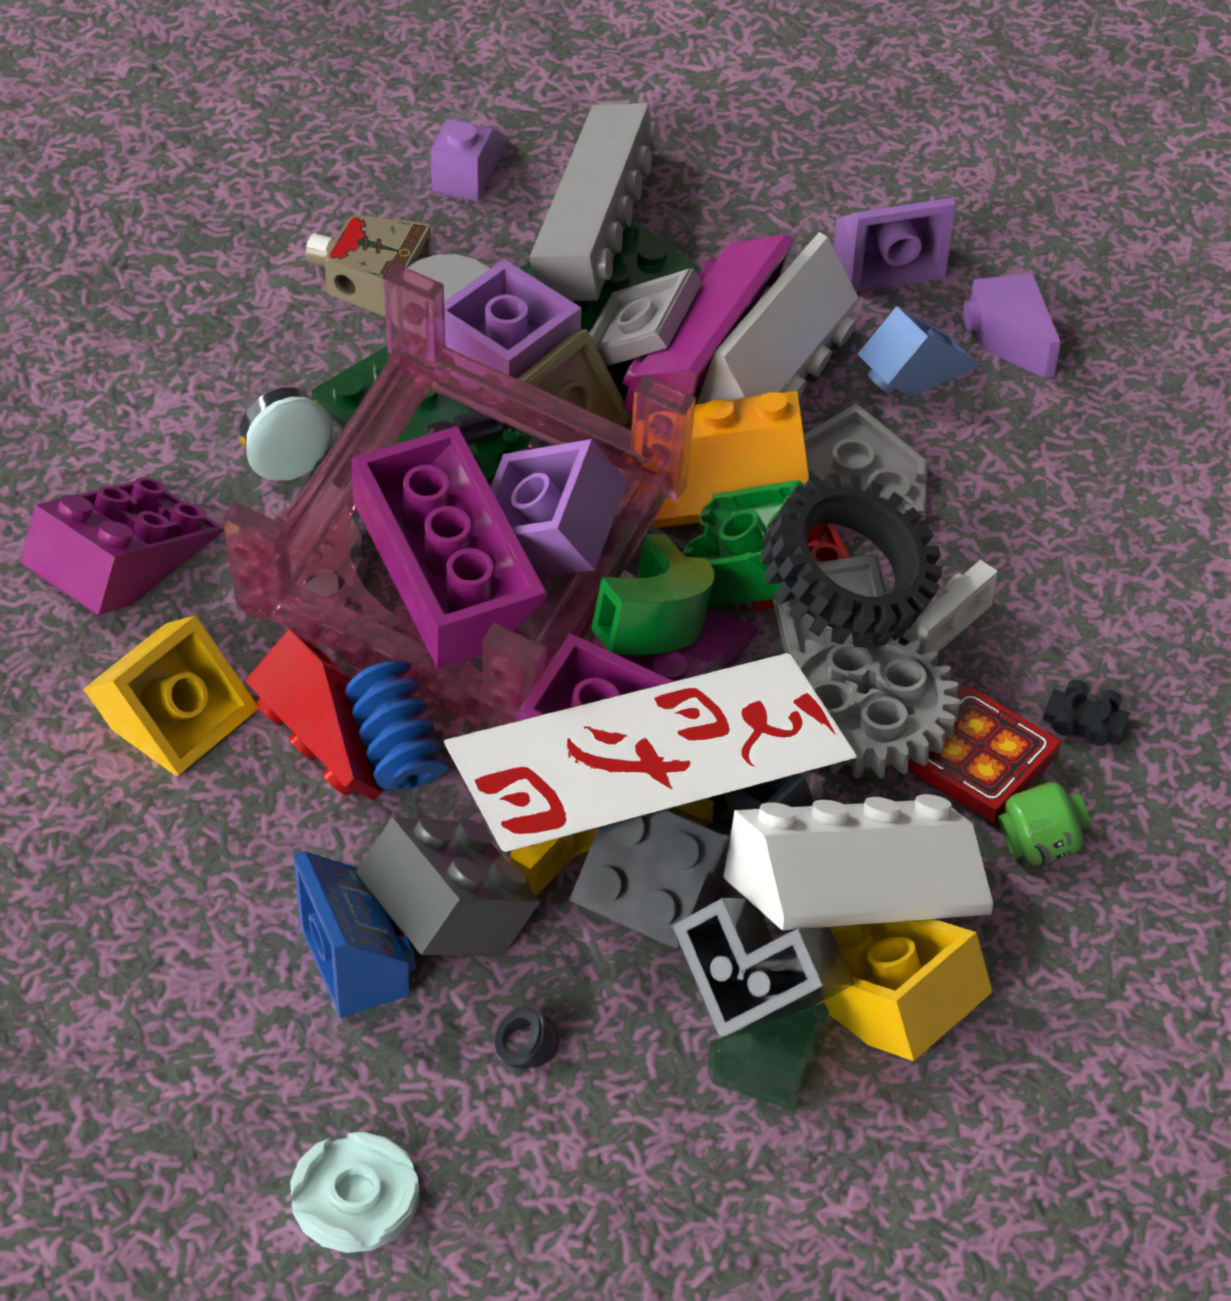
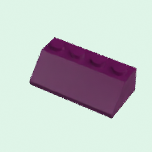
M783 234L729 243L718 260L710 257L699 274L703 283L668 348L649 353L645 360L636 357L629 367L623 380V384L629 387L623 408L638 416V412L655 410L659 407H680L697 404L714 352L783 274L794 239Z
M458 426L352 457L353 502L437 669L491 652L546 600L547 592Z

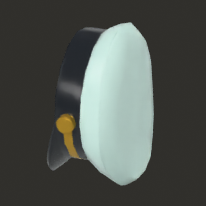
M295 387L279 388L257 399L245 412L240 424V438L238 440L243 448L246 447L249 465L259 476L269 480H292L307 474L317 467L332 440L333 424L325 408L318 404L316 400L312 401L306 392Z

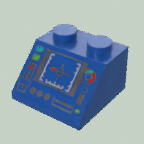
M306 851L294 854L300 927L339 1017L343 1018L410 996L408 973L416 971L415 958L406 936L396 937L392 929L395 921L355 873L358 868Z

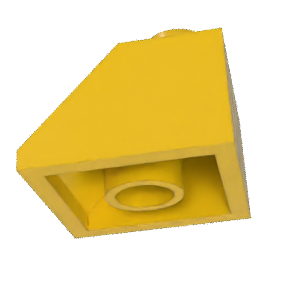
M196 615L164 624L84 688L86 694L115 733L175 776L180 775L258 710L255 705L256 702Z

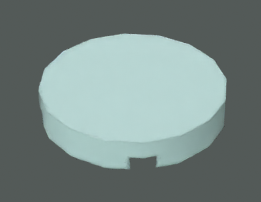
M366 1132L347 1133L346 1139H338L331 1142V1138L315 1144L298 1161L290 1181L292 1212L302 1231L321 1246L346 1253L371 1251L395 1240L412 1223L419 1204L418 1178L413 1169V1163L406 1151L386 1137Z

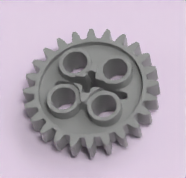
M827 631L825 632L824 645L807 639L805 640V654L794 650L789 652L856 753L855 759L830 765V773L836 774L844 765L852 766L854 778H860L865 767H872L880 779L885 776L886 766L893 765L900 773L906 774L908 759H912L916 763L925 766L928 764L929 751L941 754L944 750L945 738H953L955 722H958L960 699L957 698L958 682L950 681V666H937L938 653L936 651L920 655V640L916 639L904 646L899 644L900 638L894 640L891 637L886 645L876 647L871 639L865 648L854 647L852 634L841 645L831 642L832 632Z

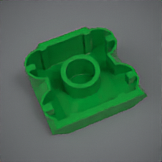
M795 480L713 493L711 501L703 507L698 518L704 528L703 535L691 540L682 553L685 557L707 558L714 570L715 576L708 607L718 610L719 606L776 599L774 593L782 583L767 584L764 573L770 565L761 564V552L766 546L762 544V540L769 528V524L786 499L800 484L804 487L805 484L803 482Z

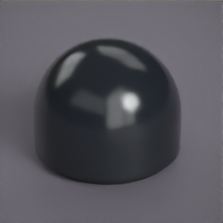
M519 1007L507 1014L498 1026L495 1035V1048L498 1056L504 1060L505 1065L515 1068L530 1069L540 1067L548 1063L555 1056L559 1046V1035L554 1023L546 1015L531 1007ZM531 1027L532 1032L528 1044L519 1052L511 1053L507 1048L509 1036L518 1029Z

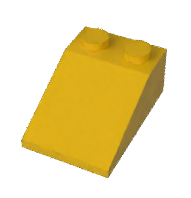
M936 919L820 927L831 929L855 985L816 1005L869 1046L915 1061L993 992L977 932Z

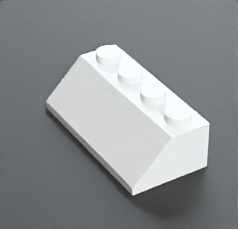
M819 232L714 352L697 404L708 403L716 399L731 400L761 396L768 392L783 393L797 391L799 399L807 383L804 380L809 373L814 377L821 373L832 354L831 346L836 344L842 347L846 343L857 323L851 316L857 303L858 295L827 236Z
M922 794L918 795L915 801L897 802L882 797H870L865 800V803L842 804L832 800H817L813 802V806L790 807L780 803H764L760 806V809L735 810L723 878L781 930L991 915L993 900L973 824L951 807L950 801L943 797Z

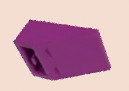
M140 477L135 481L115 486H102L98 490L77 495H65L60 499L35 504L20 563L97 615H101L134 604L224 531V527L207 517L206 512L199 506L186 503L168 492L162 482L152 478Z

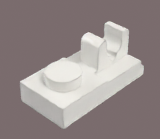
M979 560L963 575L961 573L954 575L944 587L941 597L937 601L931 600L911 628H908L902 637L909 642L916 639L920 640V655L933 651L938 653L992 606L998 571L982 560Z

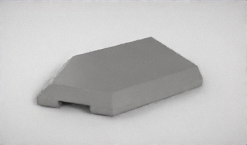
M857 403L803 434L809 479L818 476L822 482L827 474L838 473L843 484L849 474L861 476V490L863 491L873 480L883 485L879 497L887 501L893 492L904 498L897 509L904 514L914 507L921 515L919 521H925L928 461Z

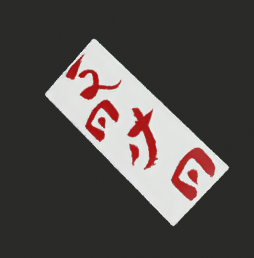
M788 653L444 741L450 756L503 852H509L856 758V753L793 657Z

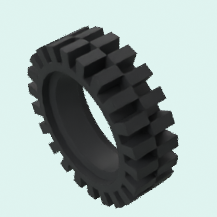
M835 473L827 474L822 482L818 476L808 479L804 487L800 484L786 499L763 536L762 544L766 546L761 552V564L770 565L764 576L768 585L782 583L774 593V597L780 605L791 599L796 602V605L789 613L793 619L799 622L806 613L815 619L809 628V631L820 636L824 629L829 626L833 628L831 642L843 645L849 635L852 634L854 647L865 648L871 639L876 647L886 645L891 637L897 640L903 636L936 595L940 586L936 583L942 577V566L936 565V562L941 557L939 546H927L934 536L929 526L918 529L914 528V525L921 517L914 507L904 514L897 509L904 499L900 495L893 492L886 501L879 497L883 487L882 484L872 480L865 491L861 490V476L849 474L842 484L839 474ZM823 524H836L848 527L864 535L878 546L889 560L895 579L893 591L879 597H867L855 594L839 586L825 575L813 560L808 544L809 530Z

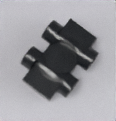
M1081 680L1069 681L1065 692L1053 689L1044 712L1043 720L1052 723V728L1056 733L1064 736L1074 733L1077 736L1086 738L1089 743L1096 746L1106 744L1107 740H1109L1108 742L1120 745L1128 724L1130 712L1120 709L1122 697L1118 692L1109 689L1101 692L1098 702L1087 699L1090 691L1089 686Z

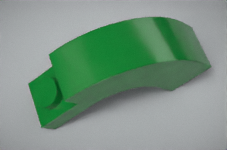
M645 534L636 578L602 577L591 630L606 649L616 655L661 654L689 646L700 637L703 631L715 576L710 562L707 558L685 557L665 534Z

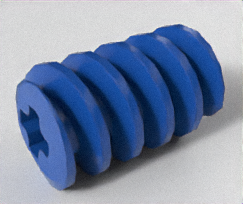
M389 661L368 667L357 674L348 683L345 690L349 704L354 706L352 710L356 724L361 726L359 734L362 743L368 746L366 754L369 763L376 767L373 773L378 786L390 790L414 789L436 781L449 771L447 761H429V759L436 756L442 750L439 740H422L430 735L435 728L430 719H416L427 710L425 700L421 698L408 699L418 692L420 686L415 678H401L410 670L412 665L406 661Z

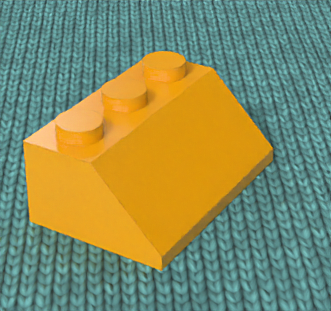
M797 391L783 393L768 392L761 396L731 400L716 399L708 403L680 407L664 406L655 410L638 412L640 445L650 523L655 528L699 523L700 513L703 507L711 501L713 493L795 480L806 484L809 479Z

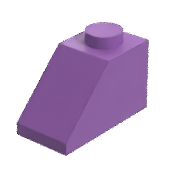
M446 119L431 147L432 192L478 202L508 143V136L493 128Z
M1033 273L973 280L971 300L964 303L963 318L966 330L968 332L975 331L981 349L1043 378L1055 377L1061 342Z

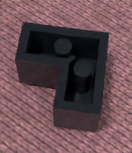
M721 898L672 925L720 1039L755 1036L855 985L830 928H797L773 941L761 911L747 898Z

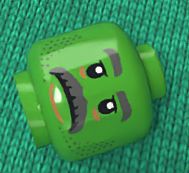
M1054 781L1011 796L1006 802V813L998 816L1003 836L1014 860L1023 857L1025 862L1033 867H1039L1078 852L1083 846L1082 829L1091 826L1087 809L1080 794L1068 796L1063 786Z

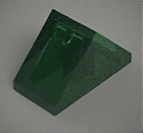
M823 1002L711 1040L707 1070L711 1082L795 1113L826 1043L829 1010L826 1004Z

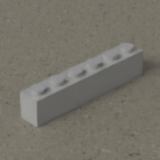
M649 103L592 105L529 258L533 277L570 301L598 300L605 280L611 279L613 270L612 260L615 253H620L622 250L624 228L631 225L634 201L641 199L643 177L650 174L653 151H658L660 147V128L657 121H651Z

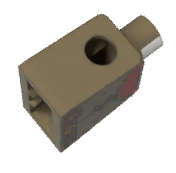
M354 215L349 217L336 239L313 233L306 246L305 259L307 263L325 267L327 294L397 321L401 315L397 305V281L406 268L420 259L432 256L431 225L420 222Z

